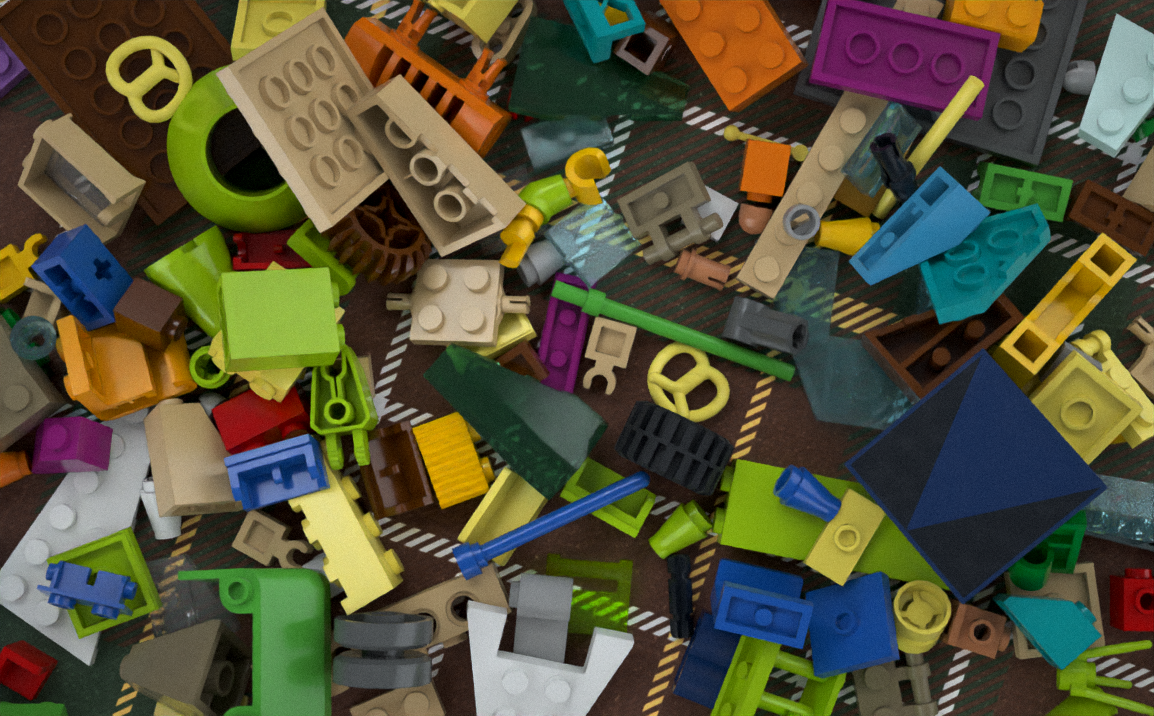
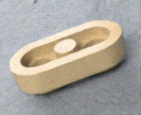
M518 0L487 44L474 36L472 39V51L475 57L479 59L485 47L492 50L496 45H502V49L493 55L488 68L498 58L505 59L508 65L515 57L537 17L535 1ZM523 9L520 16L512 18L515 10Z

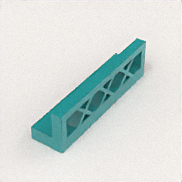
M562 0L593 64L610 58L612 41L641 33L645 30L646 23L634 0ZM608 6L625 12L629 21L610 26L604 14Z

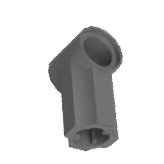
M735 296L721 337L749 348L757 349L758 346H762L774 351L797 356L802 349L806 348L810 336L808 331L809 321L802 317L771 310L770 307L759 302Z

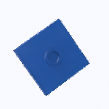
M880 571L848 580L843 586L834 584L805 593L806 600L812 601L814 606L809 623L815 676L823 679L900 659L889 577L887 574Z

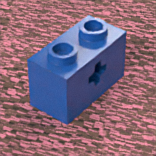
M87 224L59 234L31 266L67 309L85 326L87 331L116 322L113 309L134 281Z

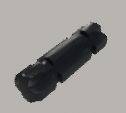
M671 554L667 557L668 573H671V578L668 579L669 613L673 614V619H670V633L673 638H690L694 635L693 618H690V614L693 613L692 580L688 578V573L691 572V558L688 554Z

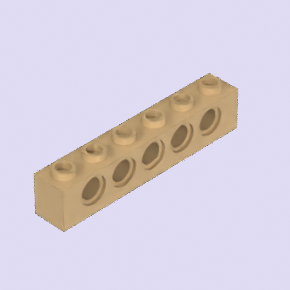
M492 561L488 563L489 566L482 568V574L467 581L463 574L376 611H392L407 614L425 612L432 615L436 621L433 641L423 648L411 649L429 655L426 648L442 642L444 648H448L468 639L466 633L468 631V619L457 615L453 608L454 599L458 596H468L475 602L507 608V614L512 612L513 607H509L508 593L495 562ZM334 628L331 629V697L349 689L347 686L338 685L333 682V658L336 657L337 648L341 647L340 644L334 641Z

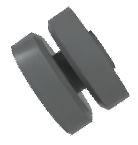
M373 611L354 613L348 616L347 614L339 615L334 618V641L343 647L358 649L342 652L333 658L334 683L347 687L367 689L411 688L431 683L432 658L425 653L411 649L423 648L433 641L432 617L402 612Z

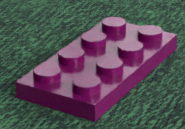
M827 0L809 83L942 113L968 77L972 75L980 79L984 83V87L961 118L978 121L983 115L1001 33L857 0Z

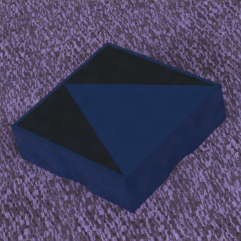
M984 348L844 464L963 605L1108 488Z

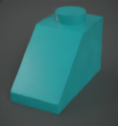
M998 593L992 598L1048 664L1060 670L1068 666L1102 636L1092 625L1097 621L1095 616L1080 601L1073 603L1072 601L1056 597Z

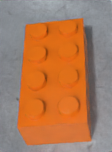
M659 0L729 111L741 112L809 65L768 0Z

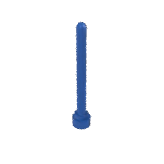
M639 471L482 545L479 542L471 545L469 542H465L452 548L464 578L467 581L482 574V568L489 566L488 561L646 488L650 483V476L644 471Z

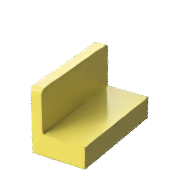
M504 467L457 539L462 543L469 542L470 545L476 542L482 545L537 518L551 495L518 472ZM516 548L491 560L500 566H505Z

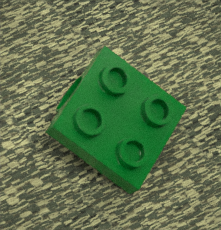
M1080 510L1007 569L1009 570L1010 579L1015 586L1026 591H1037L1047 584L1050 573L1073 574L1087 527L1086 510Z

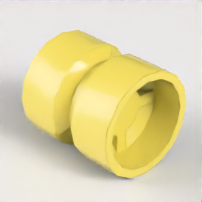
M915 580L906 583L898 590L892 603L898 649L906 653L920 654L929 651L936 645L951 616L949 598L938 585L929 581Z

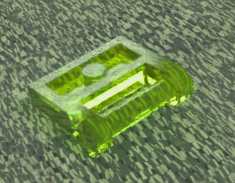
M557 553L547 554L546 575L618 580L617 592L573 588L568 633L593 635L595 626L627 633L633 560L620 559L619 563L565 559L560 558V554Z

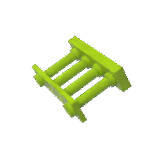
M742 635L710 716H754L757 708L781 716H830L840 689L845 683L847 673L821 679L814 675L812 661L781 651L780 647L782 644ZM773 667L808 678L799 703L764 691Z

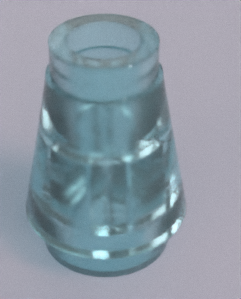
M28 316L19 320L12 328L10 334L11 346L19 356L25 359H41L53 350L56 344V331L48 320L39 316ZM37 335H43L44 344L40 348L37 346L31 347L32 339Z

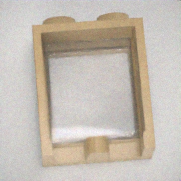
M71 113L55 121L47 120L33 134L35 141L30 153L22 163L24 169L18 186L67 231L87 224L105 246L121 236L146 181L131 175L77 124L71 121L73 117Z

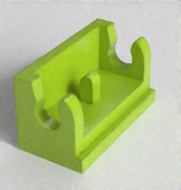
M582 454L560 497L572 503L625 477ZM644 488L591 514L636 538L656 501L657 495Z

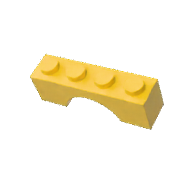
M1102 232L1041 302L1002 342L991 357L1012 381L1022 389L1137 259Z

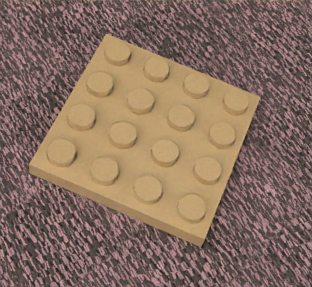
M324 7L216 73L227 94L234 101L250 125L252 132L259 139L276 165L280 175L285 179L303 206L305 213L320 233L333 227L389 179L345 113L346 110L366 93L374 89Z

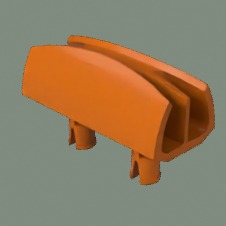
M413 0V4L396 30L390 29L376 18L362 17L356 21L350 28L344 41L372 86L376 88L400 74L481 158H484L511 122L512 115L491 101L487 94L508 62L503 58H498L487 70L495 52L485 47L466 79L459 78L421 51L418 45L427 28L438 15L436 10L427 9L420 17L425 6V2L421 0Z

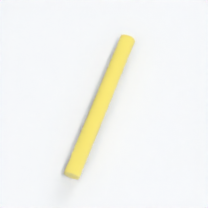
M972 75L968 77L907 159V162L910 161L914 165L916 176L983 89L984 83L977 77ZM886 189L872 211V214L877 218L884 219L896 204L890 189Z

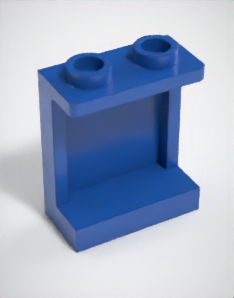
M727 558L719 560L710 596L715 629L803 649L814 606L812 601L800 599L803 578L799 575Z

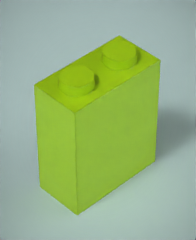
M329 267L225 272L220 274L216 292L226 373L333 365L340 350H344V327L342 324H336L335 308L339 307V288L337 282H331Z

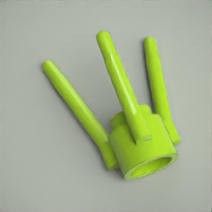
M1150 640L1086 649L1063 670L1056 669L1057 690L1070 691V696L1086 697L1141 714L1154 716V707L1094 690L1095 685L1130 689L1133 684L1129 680L1096 676L1095 662H1087L1089 658L1149 649L1152 647V642Z

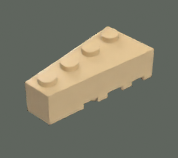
M400 74L366 93L345 111L441 257L506 228L526 205Z

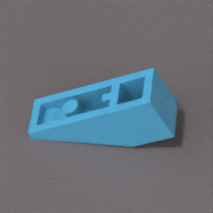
M939 166L849 262L868 284L873 285L959 245L970 233L978 228L979 224L991 212Z

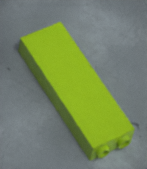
M733 458L731 466L725 467L720 482V491L726 492L723 508L716 507L713 518L714 526L712 528V533L718 534V543L804 561L827 522L819 517L780 504V498L773 494V489L785 468ZM812 474L838 499H841L846 489L850 488L878 505L860 483ZM885 514L852 570L867 574L881 571L892 579L907 582L915 580L929 581L938 585L941 589L950 590L887 514Z

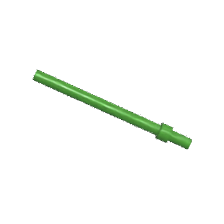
M558 280L554 284L551 296L582 307L581 312L598 317L599 314L608 316L789 382L793 377L795 366L605 298L606 293L593 288H589L586 291Z

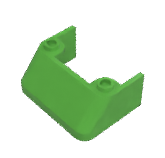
M238 568L178 571V580L219 582L220 600L227 610L236 614H253L252 705L233 707L223 716H331L330 583L322 572L308 568Z

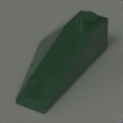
M531 16L521 47L508 111L547 121H564L565 115H588L589 121H603L604 115H626L631 121H682L690 86L660 70L646 75L614 54L615 47L611 46L609 59L593 64L576 27Z
M452 342L423 374L429 383L500 457L547 500H550L578 471L609 426L607 421L578 396L564 390L560 392L539 383L538 379L527 374L523 376L500 366L499 362Z

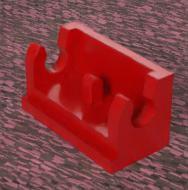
M277 230L267 233L240 232L235 233L233 236V241L238 246V256L233 257V270L237 272L265 271L273 261L285 269L314 267L286 244L297 230Z

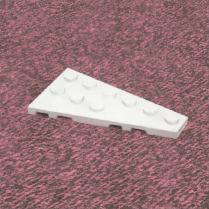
M157 404L118 419L103 422L102 425L113 428L108 471L69 472L0 570V604L88 666L95 663L98 653L97 645L102 631L79 639L67 609L48 604L49 597L40 592L37 586H50L51 581L46 580V571L49 566L47 558L130 526L134 532L137 522L135 518L141 501L139 491L143 489L142 480L148 478L151 468L143 419Z

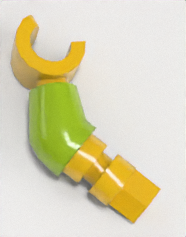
M590 147L581 149L572 154L567 160L565 166L566 178H562L561 174L530 182L521 190L518 196L526 205L500 234L502 241L508 246L498 263L509 268H517L535 237L534 233L541 226L546 225L553 215L572 205L571 198L575 197L579 203L585 205L603 203L594 179H604L611 172L607 156L602 150Z

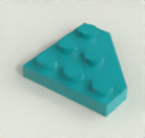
M1038 203L986 217L979 224L978 228L970 233L959 245L918 263L939 324L961 321L969 316L984 313L1051 241L1049 225Z

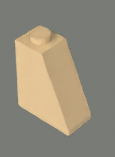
M178 398L159 402L143 419L159 518L241 511L243 509L242 502H236L233 497L227 467L224 462V458L231 455L226 451L222 437L201 404L183 403V400Z

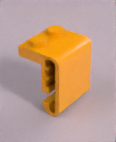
M73 314L56 320L60 337L55 339V344L60 358L66 363L68 375L64 376L66 391L73 401L78 400L102 421L118 419L156 405L163 400L184 395L197 388V383L192 379L189 371L191 359L184 333L179 340H172L163 353L119 332L116 323L90 332Z

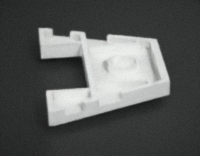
M468 600L467 619L477 716H586L632 649L634 644L633 635L595 626L583 667L501 651L498 648L507 617V608Z

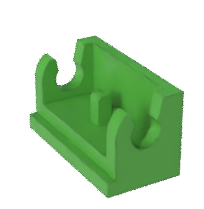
M979 161L976 172L980 176L978 188L973 189L972 196L983 206L1011 211L1038 203L1045 219L1063 222L1073 180Z

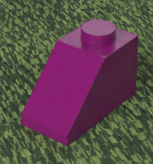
M82 416L44 419L36 431L31 472L35 474L108 471L113 428Z

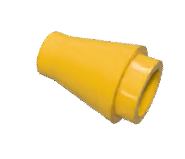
M869 217L820 221L819 230L814 235V243L816 246L830 248L854 256L880 229V225L878 222H871Z

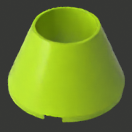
M229 65L209 72L192 85V88L177 108L169 124L167 156L172 176L180 192L201 215L222 227L234 231L267 233L289 227L307 217V214L285 179L268 189L247 190L233 185L218 171L211 152L212 136L220 120L238 107L229 97L225 87L216 75L217 72Z

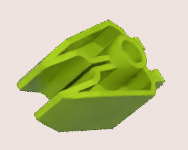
M346 344L344 350H341L342 371L336 378L333 365L314 366L312 370L310 427L318 434L326 437L328 458L332 470L343 468L344 453L341 436L353 434L354 455L358 465L370 464L367 432L372 431L379 422L364 369L355 352Z

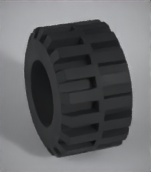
M636 401L614 449L621 457L704 496L713 494L731 457L734 446L723 436L649 401Z

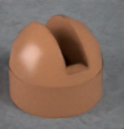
M741 203L739 224L748 234H761L773 215L774 209Z

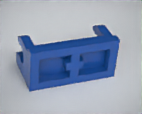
M309 434L224 458L233 497L236 502H242L243 510L247 512L330 488L321 443Z

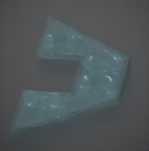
M804 247L773 299L776 311L802 317L809 321L808 331L810 336L806 348L802 349L797 356L792 355L814 419L816 421L885 430L912 408L913 404L860 344L861 340L829 336L840 251ZM921 272L915 306L916 315L933 309Z

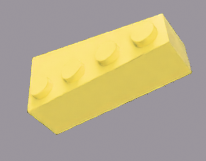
M312 434L311 436L321 443L330 488L290 499L288 502L296 513L303 510L306 516L301 521L303 531L311 545L318 551L324 550L326 557L323 558L325 566L322 568L330 583H335L339 588L343 587L347 598L340 601L348 616L399 585L403 581L400 573L404 571V567L392 548L386 551L378 536L383 534V531L372 512L365 514L357 501L362 495L353 478L349 474L343 477L339 469H331L326 439L322 440L320 435Z

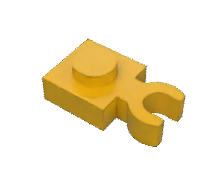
M32 235L25 242L23 251H20L17 245L9 244L0 250V303L5 304L29 288L23 285L26 277L39 280L31 266L39 258L38 247L48 240L46 235Z

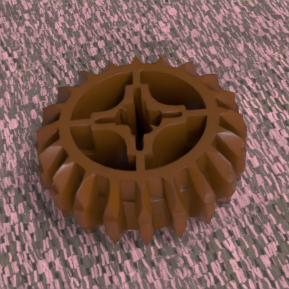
M389 179L333 227L323 231L320 235L330 241L327 251L337 252L340 256L338 264L346 263L352 268V276L362 273L367 283L377 279L382 286L391 282L398 285L407 278L409 279L412 275L414 276L423 267V264L428 260L429 254L432 252V242L397 189L391 186Z

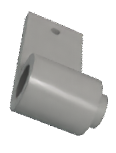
M521 573L520 581H511L509 607L517 608L513 653L564 663L572 602L573 578Z

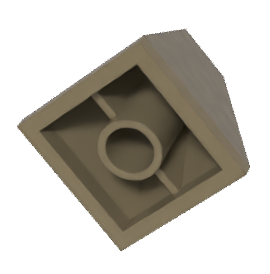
M213 619L132 645L130 653L125 655L121 661L120 676L121 679L136 691L184 716H223L229 709L241 705L252 671L253 651L221 620Z

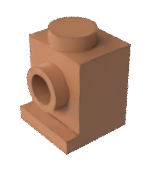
M949 599L951 603V616L939 640L948 645L995 659L997 650L1005 651L1011 636V628L1005 626L1007 617L967 603L963 605L958 600ZM979 624L986 626L982 639H976L974 636V629Z

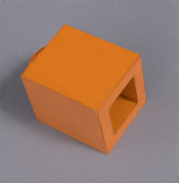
M746 139L738 189L740 191H747V200L772 203L773 196L783 197L791 145Z

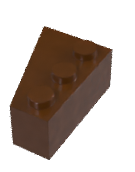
M1002 293L984 313L969 316L961 321L939 324L935 311L932 309L918 315L914 314L906 317L902 321L884 328L866 332L863 334L860 344L914 406L982 348L987 352L999 343L1025 317Z

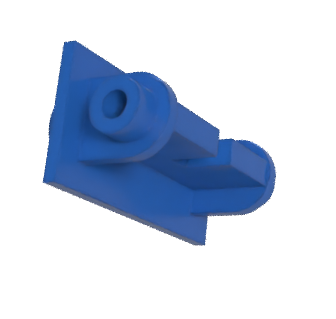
M59 561L58 564L50 563L47 568L46 580L51 581L50 586H37L40 592L49 597L47 603L50 605L74 610L76 603L92 607L91 614L117 620L119 613L132 616L133 611L124 604L126 599H134L138 584L131 582L129 576L99 570L94 586L88 585L92 572L91 568Z

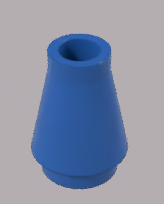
M789 465L781 473L773 489V494L780 498V504L819 517L826 522H830L841 507V500L833 496L803 466L797 468L794 465Z

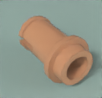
M692 248L690 251L682 249L676 262L674 273L680 274V279L683 281L686 278H690L716 288L718 291H722L724 288L723 282L726 283L731 266L698 255L695 248Z

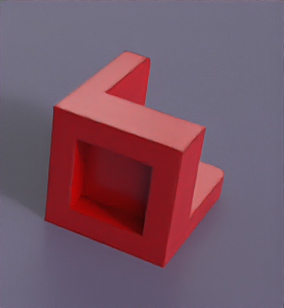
M24 640L6 645L0 653V684H4L32 701L38 697L59 661Z

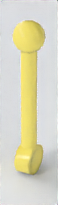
M735 125L727 126L723 133L728 141H736L738 139L746 142V139L777 143L741 132ZM797 145L791 147L790 155L795 162L800 163L804 161L809 151L806 146Z

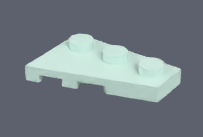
M1117 13L1077 135L1115 158L1154 108V34Z

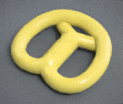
M139 36L125 41L112 52L106 62L105 72L111 86L120 94L127 96L134 113L140 119L149 123H161L171 119L194 82L190 67L182 53L170 42L156 36ZM150 49L152 65L131 83L124 81L119 73V67L123 60L136 51ZM164 55L173 63L176 70L165 65ZM163 79L179 84L174 98L161 109L151 110L142 101V97Z
M676 341L667 345L656 355L648 371V389L655 404L695 423L716 415L723 409L729 399L730 388L725 376L719 370L710 366L705 351ZM680 353L692 355L697 363L696 366L677 381H672L661 374L664 366L675 355ZM711 380L717 388L715 398L708 405L700 409L689 410L685 395L703 381ZM662 389L673 394L675 405L670 402Z

